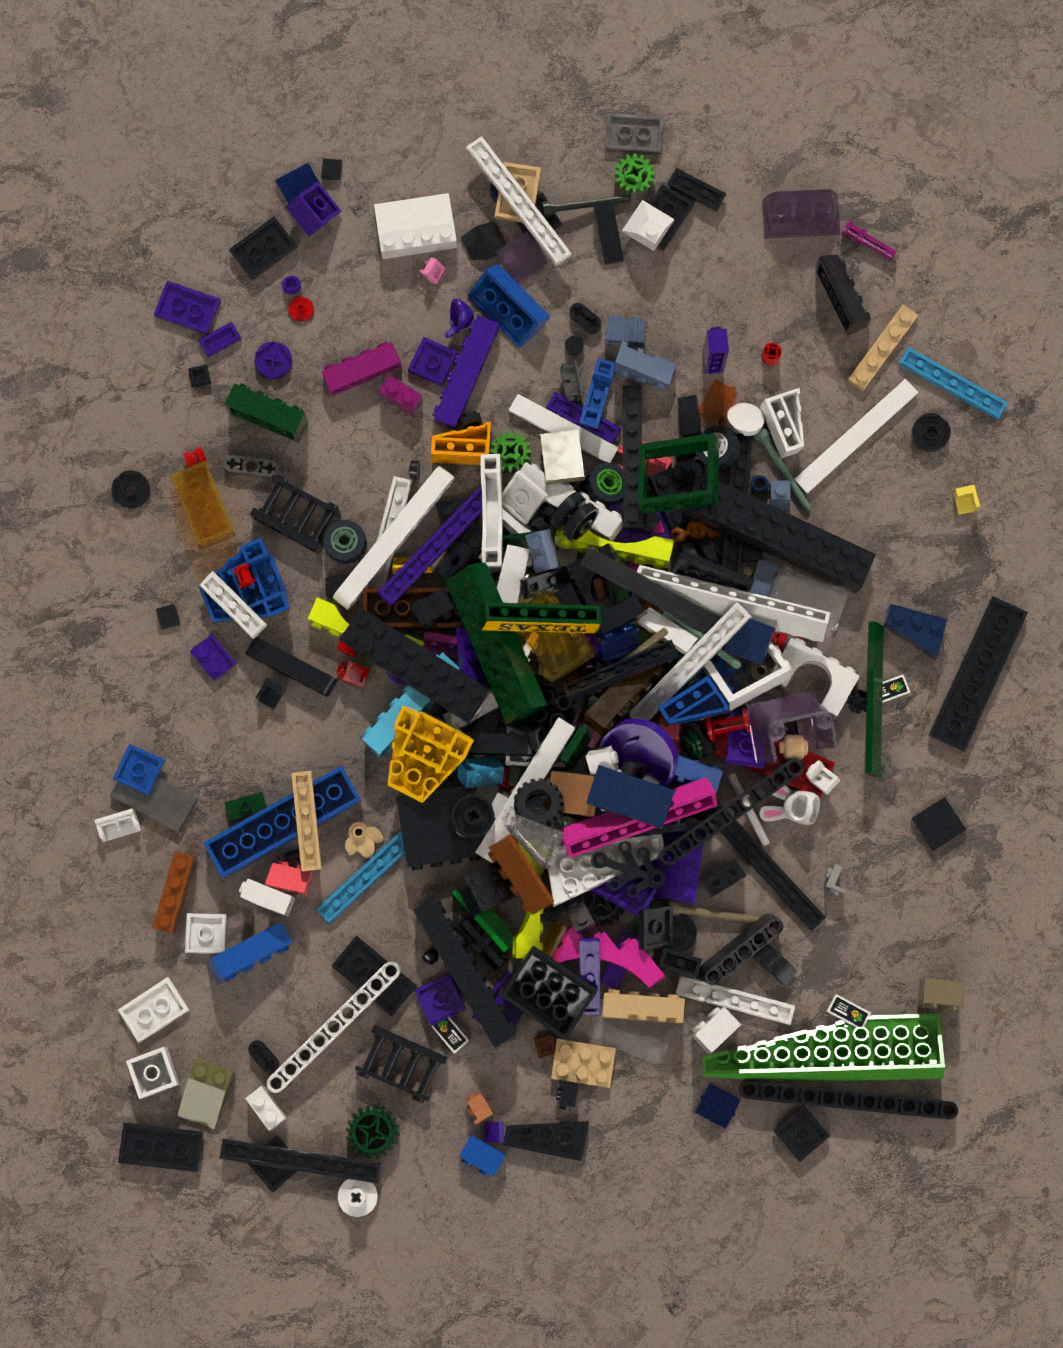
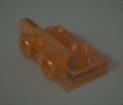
M715 380L699 408V415L715 424H718L720 419L724 420L728 412L726 409L728 404H733L738 395L735 393L737 387L733 386L731 388Z

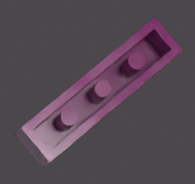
M383 342L373 350L366 349L354 358L347 357L343 359L342 363L337 365L330 364L321 372L331 396H334L397 370L402 365L393 343Z

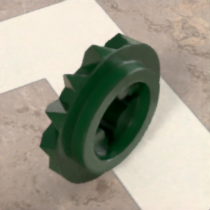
M691 729L682 731L680 736L682 748L691 758H700L703 754V745H701L697 734L693 733Z

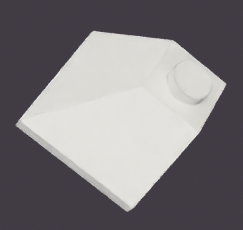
M642 200L622 232L655 251L674 222V219Z

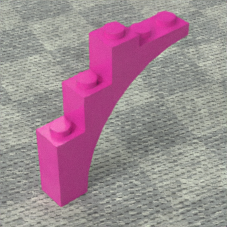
M567 926L560 932L561 936L559 939L563 945L559 946L558 944L549 951L551 953L549 956L561 965L580 960V938H584L581 934H577L574 926L571 928ZM598 932L591 937L600 938V961L613 963L637 976L649 989L665 978V975L646 951L639 949V943L635 938L632 940L629 938L620 945L622 948L619 950L605 932L602 934Z

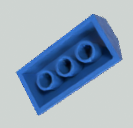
M499 264L486 269L467 295L492 321L499 323V328L519 348H522L534 337L551 317Z

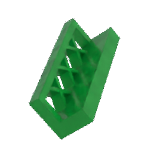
M455 889L452 894L470 914L459 890ZM492 909L474 917L475 921L485 930L503 953L512 947L514 934Z

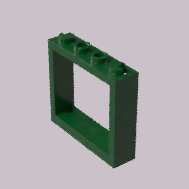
M714 433L639 444L637 505L643 514H653L660 511L670 512L675 509H691L697 506L706 507L718 504L719 441ZM708 451L707 490L648 498L649 459Z

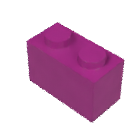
M391 375L387 377L379 390L380 397L411 416L414 415L423 401L422 394Z

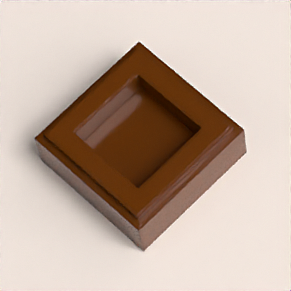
M601 578L593 580L598 599H608L609 594L605 580Z
M553 1034L534 1038L539 1058L555 1053L556 1043Z

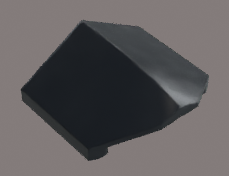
M494 221L477 225L460 237L472 261L489 260L497 256L506 245Z

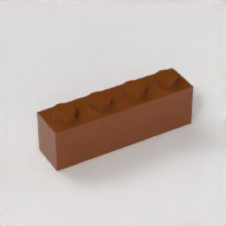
M174 852L153 929L175 934L197 859L194 856Z

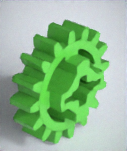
M634 153L633 158L626 155V160L620 159L621 165L616 164L615 169L617 171L614 172V177L618 178H616L615 183L620 184V190L625 188L626 194L630 191H633V195H636V191L643 194V189L649 190V184L654 183V165H649L650 159L643 160L644 155H641L640 158H637L636 153ZM627 166V171H625L624 174H622L624 168ZM647 175L646 180L642 182V178Z
M509 431V435L502 432V438L496 436V443L491 442V446L494 449L490 450V454H498L499 447L503 451L500 454L502 472L506 468L509 469V473H512L514 468L516 471H519V466L523 467L524 461H530V457L527 456L531 454V450L527 449L530 447V443H524L526 437L519 438V432L515 435H512V431ZM521 447L523 448V456H522V457H521L520 454L518 453V451L521 449ZM507 450H514V454H507Z

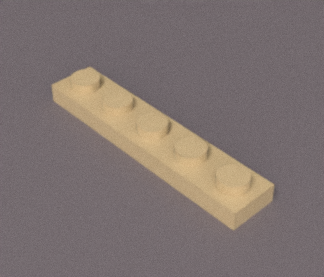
M902 305L847 381L861 391H864L914 323L918 314Z
M312 771L291 773L301 871L322 870Z

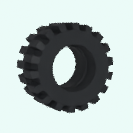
M539 778V781H535V779H530V783L524 782L523 787L517 789V795L515 794L513 803L518 821L526 829L530 828L534 832L535 830L544 832L543 829H548L549 831L553 825L557 826L559 819L561 820L565 807L562 793L559 791L556 784L553 785L550 780L543 781V778ZM535 796H545L550 800L551 807L546 813L535 815L528 810V802Z

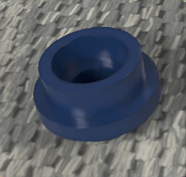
M762 475L754 476L750 481V489L755 494H764L769 488L768 479ZM756 483H762L763 487L757 488Z

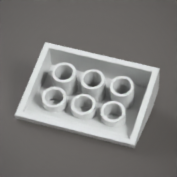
M449 193L374 204L382 259L457 248Z

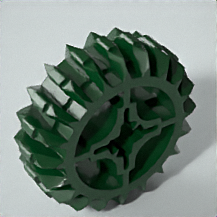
M366 1105L365 1113L362 1108H359L360 1116L355 1113L352 1114L353 1118L356 1119L355 1122L348 1120V1123L353 1125V1127L346 1128L347 1132H352V1135L346 1136V1139L353 1138L354 1142L350 1143L349 1146L353 1147L356 1144L357 1148L354 1150V1153H358L361 1149L362 1158L367 1152L369 1153L368 1159H372L373 1153L376 1154L377 1159H380L379 1152L382 1151L383 1155L387 1156L386 1148L390 1151L394 1150L390 1143H398L397 1140L393 1139V1136H400L399 1132H394V1129L400 1126L399 1124L393 1126L392 1122L396 1121L397 1118L389 1119L392 1112L388 1111L385 1115L383 1113L385 1107L382 1106L379 1112L377 1111V1105L373 1106V1111H370V1106ZM368 1115H377L370 1126L359 1123ZM382 1118L388 1124L389 1135L380 1130ZM376 1125V1132L380 1135H374V1138L370 1139V1132L366 1129H369V1127L372 1129V1126ZM357 1129L366 1134L364 1146L358 1140ZM376 1138L387 1141L380 1148L369 1149Z

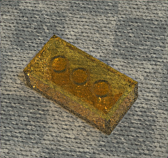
M206 461L170 475L200 550L236 536Z

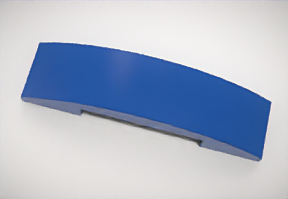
M597 359L579 424L598 429L614 373L615 362Z

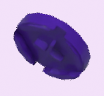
M267 342L256 351L254 364L258 373L264 378L278 380L290 372L293 365L292 355L284 344Z

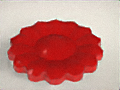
M303 296L300 298L295 297V300L292 299L288 305L290 317L294 321L298 320L299 322L310 319L311 315L314 314L312 301Z

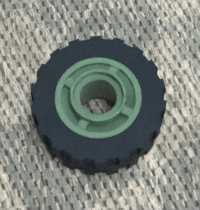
M346 519L333 522L324 533V548L328 556L337 563H354V561L359 560L364 555L367 547L365 533L362 527L358 526L354 521ZM342 539H350L347 545L340 544Z

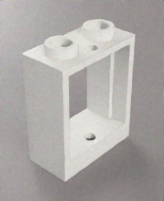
M247 879L246 882L243 881L239 890L242 899L286 917L289 916L295 902L294 897L250 879Z

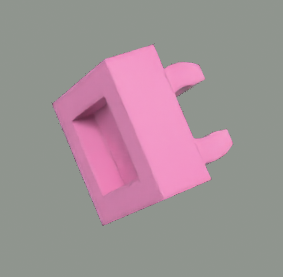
M431 257L429 261L424 262L426 267L424 270L420 269V272L431 283L437 285L446 268L437 259Z

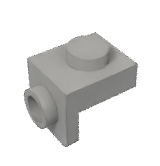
M836 864L832 868L828 867L824 876L827 879L824 888L828 889V893L839 896V894L843 895L846 890L835 886L842 869L841 866Z

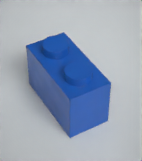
M471 1134L459 1156L462 1158V1163L469 1167H472V1165L480 1168L479 1173L489 1177L490 1175H495L506 1154Z

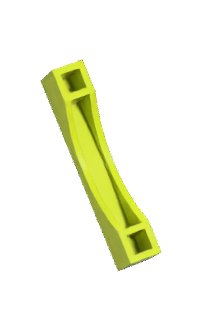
M556 530L555 544L560 548H572L586 553L589 546L598 549L609 543L613 545L620 560L634 561V563L639 565H653L658 569L669 568L674 540L658 536L636 543H619L603 539L589 530L575 542H570L564 537L563 530L560 532Z
M316 598L307 618L308 621L311 622L312 627L319 630L323 627L329 630V634L339 637L344 633L349 624L339 614L334 604ZM405 635L406 637L413 640L420 646L424 647L423 641L418 640L409 635Z
M515 838L516 843L541 880V875L544 873V864L541 863V855L544 854V843H541V839ZM543 909L533 915L530 912L526 913L520 929L513 936L512 958H523L532 946L543 952V944L540 942V934L543 933V923L540 922V914H543Z

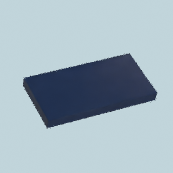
M598 765L586 804L662 829L675 790Z

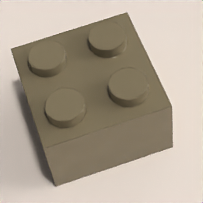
M921 979L919 980L917 1004H923L922 1008L927 1009L942 1006V1010H958V1007H963L965 982Z

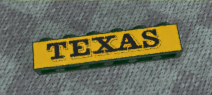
M484 602L479 611L480 630L596 633L602 624L600 606Z

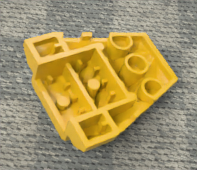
M403 705L394 723L395 735L394 742H392L393 753L389 767L388 786L423 803L467 757L474 740L460 729L444 721Z

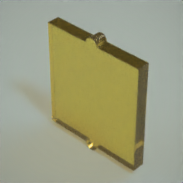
M552 922L542 941L543 952L550 957L553 956L567 929L563 923Z

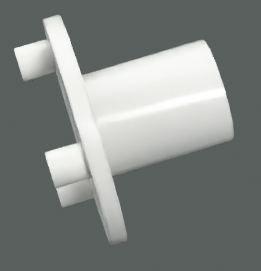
M347 1179L339 1188V1205L350 1216H365L377 1204V1190L371 1182Z

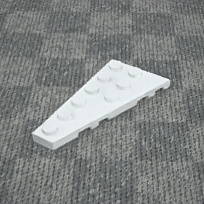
M662 834L625 838L572 858H568L563 846L545 848L551 896L555 901L553 907L625 874L609 867L594 868L591 864V857L595 853L602 852L607 855L608 859L628 865L625 857L618 850L620 842L628 841L631 844L630 851L640 867L644 864L642 859L637 857V850L646 847L650 852V860L657 859V854L664 849ZM622 844V850L624 851L627 850L626 844ZM641 850L640 855L645 857L646 852ZM599 856L597 859L598 863L602 864L603 858Z

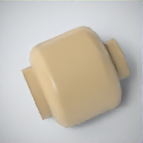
M786 735L783 742H779V753H783L785 760H802L804 756L808 755V740H805L802 735Z

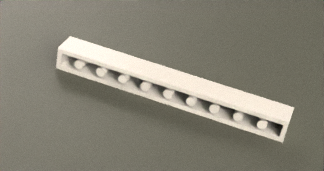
M639 565L637 570L638 573L717 617H723L738 602L752 616L751 619L775 627V631L808 638L812 641L823 642L830 612Z

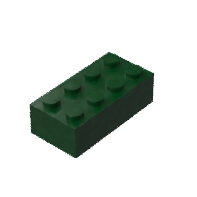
M233 384L225 402L229 414L295 442H300L308 424L302 408L295 405L293 407L285 405L286 402L279 398L273 400L268 397V394L262 391L254 392L245 384Z

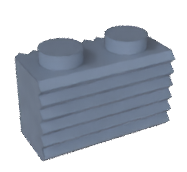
M613 315L611 318L608 317L605 344L621 345L622 341L628 343L627 346L643 347L645 320L639 317L623 319L619 315Z
M550 529L525 536L529 546L528 549L530 550L529 553L531 554L530 557H532L531 561H533L534 572L539 573L560 567Z

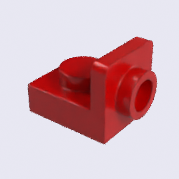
M343 661L337 668V680L364 688L370 669L350 661Z

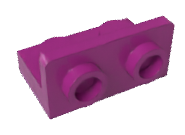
M425 631V649L435 655L440 656L441 653H444L449 659L459 660L456 636Z

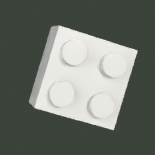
M167 1047L156 1049L126 1061L139 1099H144L180 1085Z

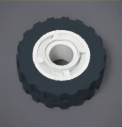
M720 425L711 426V428L705 429L700 435L715 434L719 445H721L719 448V470L727 469L738 459V454H740L739 439L726 427ZM708 451L696 453L699 457L698 459L708 467Z

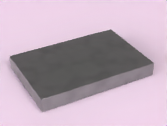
M607 113L605 151L661 155L664 117Z

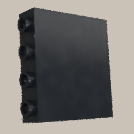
M464 786L435 790L423 803L408 795L396 796L395 801L403 838L406 868L411 867V870L414 871L423 869V865L431 864L432 868L443 866L442 862L450 861V864L462 863L464 858H469L470 861L481 860V856L475 852L481 844L483 836L476 839H464L453 831L449 821L450 810L454 803L463 796L476 794L475 788L466 789ZM468 814V817H470L469 820L473 821L475 819V816L473 814Z

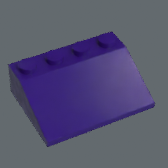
M686 822L687 830L661 833L664 848L699 823ZM696 830L695 837L699 840H702V832ZM680 841L679 848L682 851H686L687 844ZM703 844L669 867L660 866L657 859L651 861L655 869H660L665 874V883L662 887L657 888L653 899L695 904ZM665 852L663 859L666 862H671V855ZM644 865L640 866L641 870L647 871ZM654 875L653 879L658 881L659 877Z

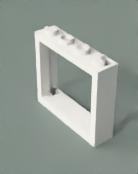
M771 642L767 652L779 670L735 694H732L710 660L701 668L706 677H710L730 708V711L790 679L791 665L788 660L782 658L781 651L777 645H773Z

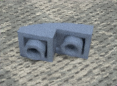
M759 559L752 578L755 581L750 593L767 597L777 569L776 565Z

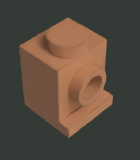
M474 1092L465 1098L468 1103L466 1109L471 1117L476 1116L477 1118L474 1121L475 1124L493 1114L481 1093L477 1095Z

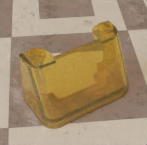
M543 590L527 602L531 604H560L555 594ZM515 631L524 636L544 665L543 676L546 680H551V682L559 680L597 655L596 650L584 633Z

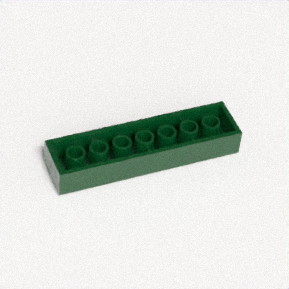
M486 562L468 565L445 581L505 723L521 721L546 706L547 703L516 632L480 630L479 611L484 602H503Z

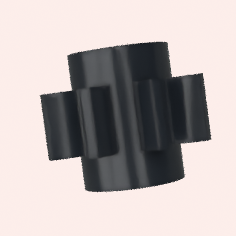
M861 689L857 690L856 693L851 691L846 703L849 704L848 708L852 712L857 714L861 713L862 710L866 712V691Z

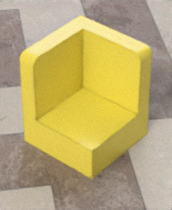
M975 485L954 490L953 497L959 515L979 509L980 504Z

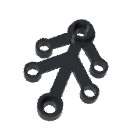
M628 841L620 842L618 845V850L623 854L628 865L608 859L607 855L602 852L595 853L591 857V864L594 868L609 867L627 873L617 879L609 880L607 883L609 891H617L621 885L636 877L645 879L637 885H631L626 888V895L632 898L636 897L640 891L647 887L656 889L662 887L665 883V874L660 869L654 868L649 858L650 852L646 847L639 848L636 855L639 859H642L647 871L639 868L630 851L631 844ZM622 844L627 845L626 851L622 850ZM641 850L646 852L645 857L640 855ZM599 856L603 858L602 864L598 863L597 859ZM654 875L659 877L658 882L653 880ZM611 882L616 883L615 889L611 888ZM630 888H634V895L629 893Z

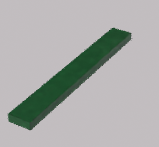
M876 621L868 623L865 772L873 777H881L884 626Z

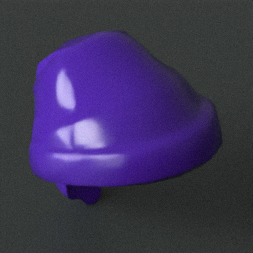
M454 298L451 301V328L444 333L446 338L458 334L460 330L469 327L474 319L472 310L460 298Z

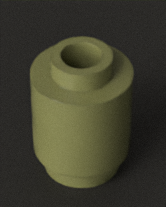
M765 662L762 665L755 663L749 672L750 679L755 683L770 675V667ZM757 669L762 670L764 674H758Z

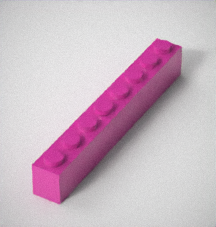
M707 777L672 789L675 791L664 825L718 806L715 790ZM609 811L560 828L558 831L561 844L568 858H572L657 827Z

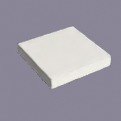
M519 470L502 492V506L524 525H527L548 494Z
M187 913L185 953L220 954L225 951L227 914Z

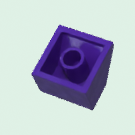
M318 181L286 206L291 216L294 217L309 237L342 212Z

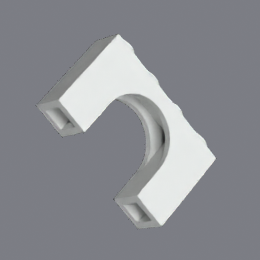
M791 638L781 655L791 665L790 679L799 667L806 664H814L824 669L829 677L830 686L818 710L835 719L860 676L856 674L857 671L848 666L845 668L839 665L840 662L837 659L823 656V652L814 647L811 649L805 646L806 643L803 640ZM777 665L774 667L772 673L779 670ZM790 679L777 685V687L784 690Z

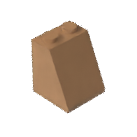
M550 771V775L546 776L545 781L550 780L561 791L565 807L563 813L594 817L595 806L586 804L594 776ZM543 796L542 806H545V811H548L551 807V802L547 797Z

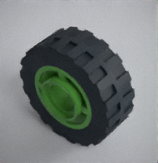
M612 462L599 463L595 466L584 482L585 490L591 501H599L605 506H611L614 503L620 502L623 499V470L621 467Z

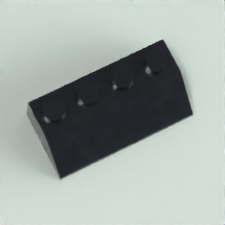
M838 254L821 256L818 259L815 270L847 336L867 328L871 320L870 313L867 309H864L862 297L859 292L856 293L853 287L855 286L853 278L847 275L844 260L840 259Z

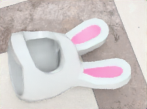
M773 779L776 784H781L780 781ZM785 785L772 794L785 800L784 807L764 806L759 813L763 821L771 822L787 818L799 824L811 825L818 816L820 799L815 793L794 791Z

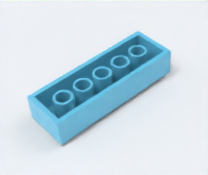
M441 653L440 656L436 655L445 662L455 667L456 669L460 670V668L454 662H452L444 653ZM407 685L400 699L397 697L389 705L391 708L387 713L382 712L378 716L374 727L369 726L364 731V737L362 738L364 744L380 759H383L392 750V742H394L395 735L394 723L402 706L404 705L426 713L435 702Z

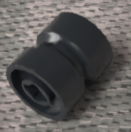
M544 502L538 511L539 516L533 518L530 527L534 531L554 529L555 532L556 529L550 525V520L557 508Z

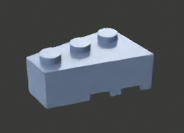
M622 341L615 361L614 372L621 378L627 379L630 377L635 379L637 383H648L658 390H668L676 369V363L657 355L650 356L644 354V350L638 348L636 351L627 347V342Z

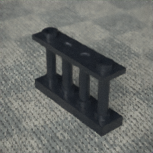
M272 475L271 479L276 485L264 506L259 510L252 509L250 513L251 518L319 554L322 550L319 538L333 515L338 518L341 517V512L338 510L339 507L331 502L327 504L288 483L289 480L281 475L278 477ZM282 488L292 492V495L280 516L274 519L269 516V511ZM299 497L309 501V504L297 525L291 528L286 525V519ZM318 506L326 512L313 535L307 537L303 535L302 530L315 507Z
M374 1025L371 1032L375 1034V1041L363 1068L356 1065L355 1070L359 1071L357 1075L369 1079V1076L412 1094V1099L422 1104L424 1100L429 1102L430 1098L425 1096L427 1088L437 1066H440L441 1063L445 1065L448 1057ZM388 1039L393 1042L392 1046L394 1047L380 1076L371 1072L370 1069L382 1042ZM406 1047L411 1050L410 1054L412 1055L398 1084L388 1078L400 1051ZM424 1055L430 1058L428 1061L430 1064L416 1092L406 1086L418 1059Z

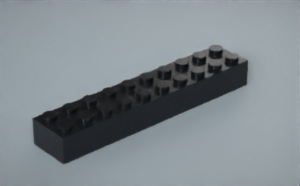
M699 473L690 492L707 490V475ZM720 481L718 504L706 507L697 506L691 509L683 508L681 511L682 514L855 594L863 587L876 556L873 552Z

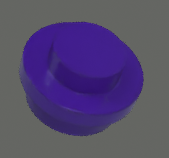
M288 276L283 280L282 288L285 293L294 295L300 291L301 282L295 276Z

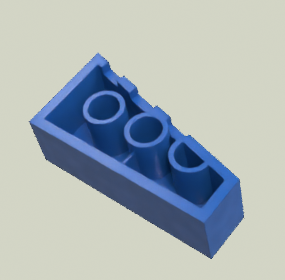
M279 922L210 958L207 965L217 984L220 985L225 981L227 983L235 979L236 975L241 972L246 973L255 968L254 965L259 962L263 964L271 960V956L278 952L280 955L288 951V946L291 945L292 941L282 922Z

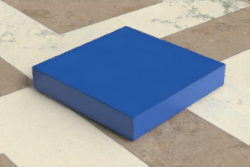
M129 744L113 780L149 796L166 760Z

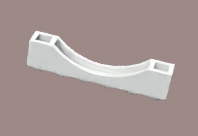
M500 454L481 455L482 563L486 562L490 573H499L503 565L502 460Z

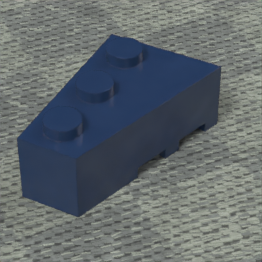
M890 604L887 608L883 626L935 660L939 654L947 619Z

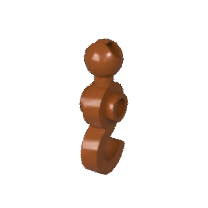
M691 521L685 527V530L682 528L673 529L671 531V538L674 542L680 543L684 541L685 537L692 541L703 535L713 539L722 532L717 529L713 531L699 521Z

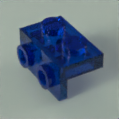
M629 624L620 627L621 630L602 633V637L597 638L603 660L608 661L629 654L641 645L638 637L639 629Z

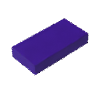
M230 322L201 338L199 342L209 358L242 339L233 323Z

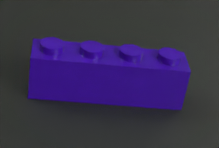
M712 327L710 330H707L702 350L704 374L724 372L729 353L727 328Z

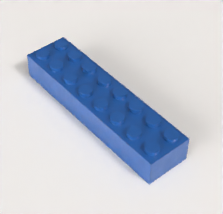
M342 765L313 781L317 827L362 802ZM291 793L203 843L222 878L226 879L298 839L294 794Z

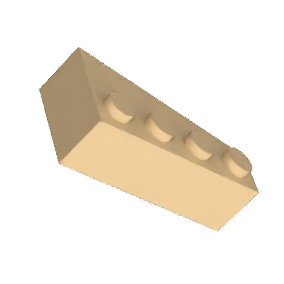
M608 989V993H604L602 1017L682 1024L685 999L679 998L680 995L668 994V997H660L659 993H648V996H642L640 992L636 991L620 994V990Z

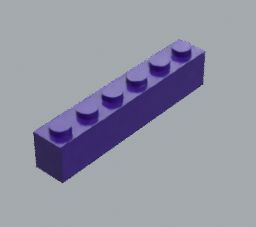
M479 315L470 324V335L463 340L461 347L464 349L461 355L458 354L455 359L454 372L450 371L447 378L449 384L446 389L443 388L439 398L442 399L440 405L435 406L432 414L436 424L453 431L457 430L499 331V323Z

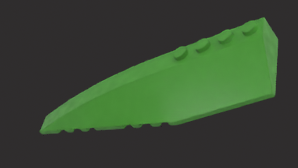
M872 1015L867 1018L868 1020L864 1027L857 1028L841 1020L833 1025L818 1026L810 1031L803 1030L775 1037L771 1041L765 1042L764 1040L757 1042L755 1045L740 1046L736 1050H725L702 1056L703 1076L767 1081H866L943 1078L945 1062L940 1015Z

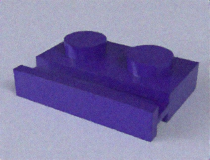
M213 634L190 650L214 682L233 666L237 665Z

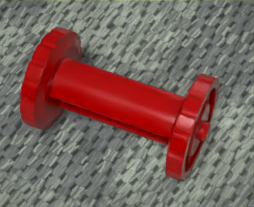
M747 707L743 708L742 715L714 721L711 717L706 718V729L711 742L716 741L717 734L746 728L748 734L753 733L752 719ZM717 725H722L720 729H716Z

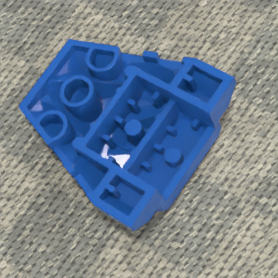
M261 537L243 545L233 558H229L222 568L215 571L259 617H273L291 609L288 599L289 594L276 561ZM242 564H249L250 567L248 569L256 582L249 587L240 589L237 575L233 573V569ZM198 586L212 622L232 621L233 619Z

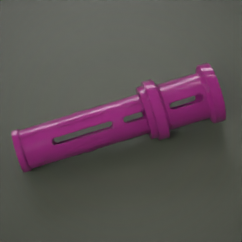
M851 220L848 221L841 235L850 237L855 240L856 244L862 243L889 261L893 259L897 252L896 250L867 234L866 229L857 227L852 224Z

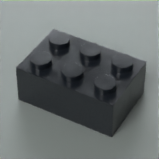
M497 861L471 872L455 882L472 918L519 897V895L515 897L509 886L512 884L508 878L504 880L498 870L501 867Z

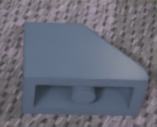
M770 481L769 505L789 514L790 481Z

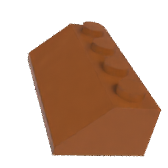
M511 834L506 835L488 847L490 850L487 853L493 863L497 861L501 867L498 870L504 880L508 878L512 884L509 886L515 897L519 895L523 901L520 905L526 913L530 912L533 915L555 902Z

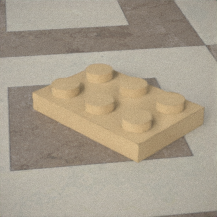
M503 162V165L535 205L541 167ZM498 192L495 218L522 222L500 192Z
M556 1039L550 1079L610 1088L616 1048Z

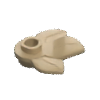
M354 822L348 829L349 837L345 841V849L349 855H353L358 851L363 857L372 858L375 851L374 843L382 842L384 838L376 827H367L362 822ZM358 828L362 830L360 835L355 834V830Z

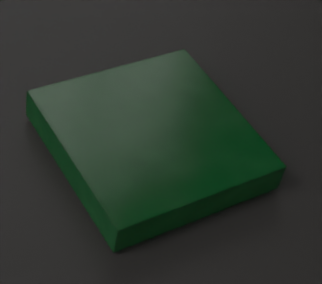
M580 725L560 758L566 767L572 770L593 738L588 729Z

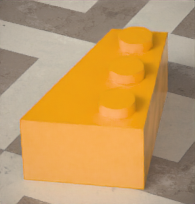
M491 421L486 422L484 425L470 426L464 430H454L432 436L431 463L481 465V455L490 454Z

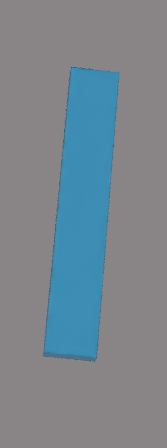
M907 347L898 365L996 420H999L1008 402L910 347Z
M400 831L316 909L328 924L334 921L405 855L402 832Z

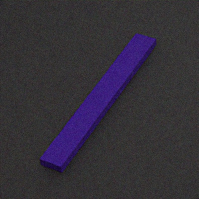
M482 485L377 592L387 604L392 606L483 513Z

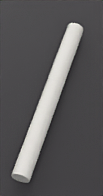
M733 773L728 778L737 796H739L744 790L736 774ZM743 797L742 803L748 807L750 802L748 798ZM752 808L747 812V815L762 845L765 846L770 842Z

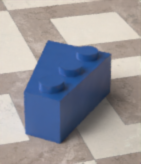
M707 676L659 706L658 711L667 725L671 727L728 713L730 708L710 677Z
M678 754V768L671 782L683 786L707 777L715 793H717L723 771L719 770L720 767L712 764L707 766L701 764L699 760L687 759Z

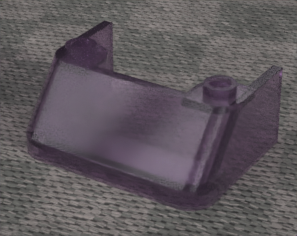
M810 692L752 703L748 707L747 715L756 763L777 762L774 742L784 737V723L811 717L816 749L838 747L831 713Z

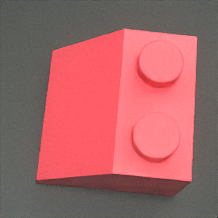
M278 860V864L272 863L266 879V886L308 896L313 872H302L301 865H297V868L289 866L290 863Z

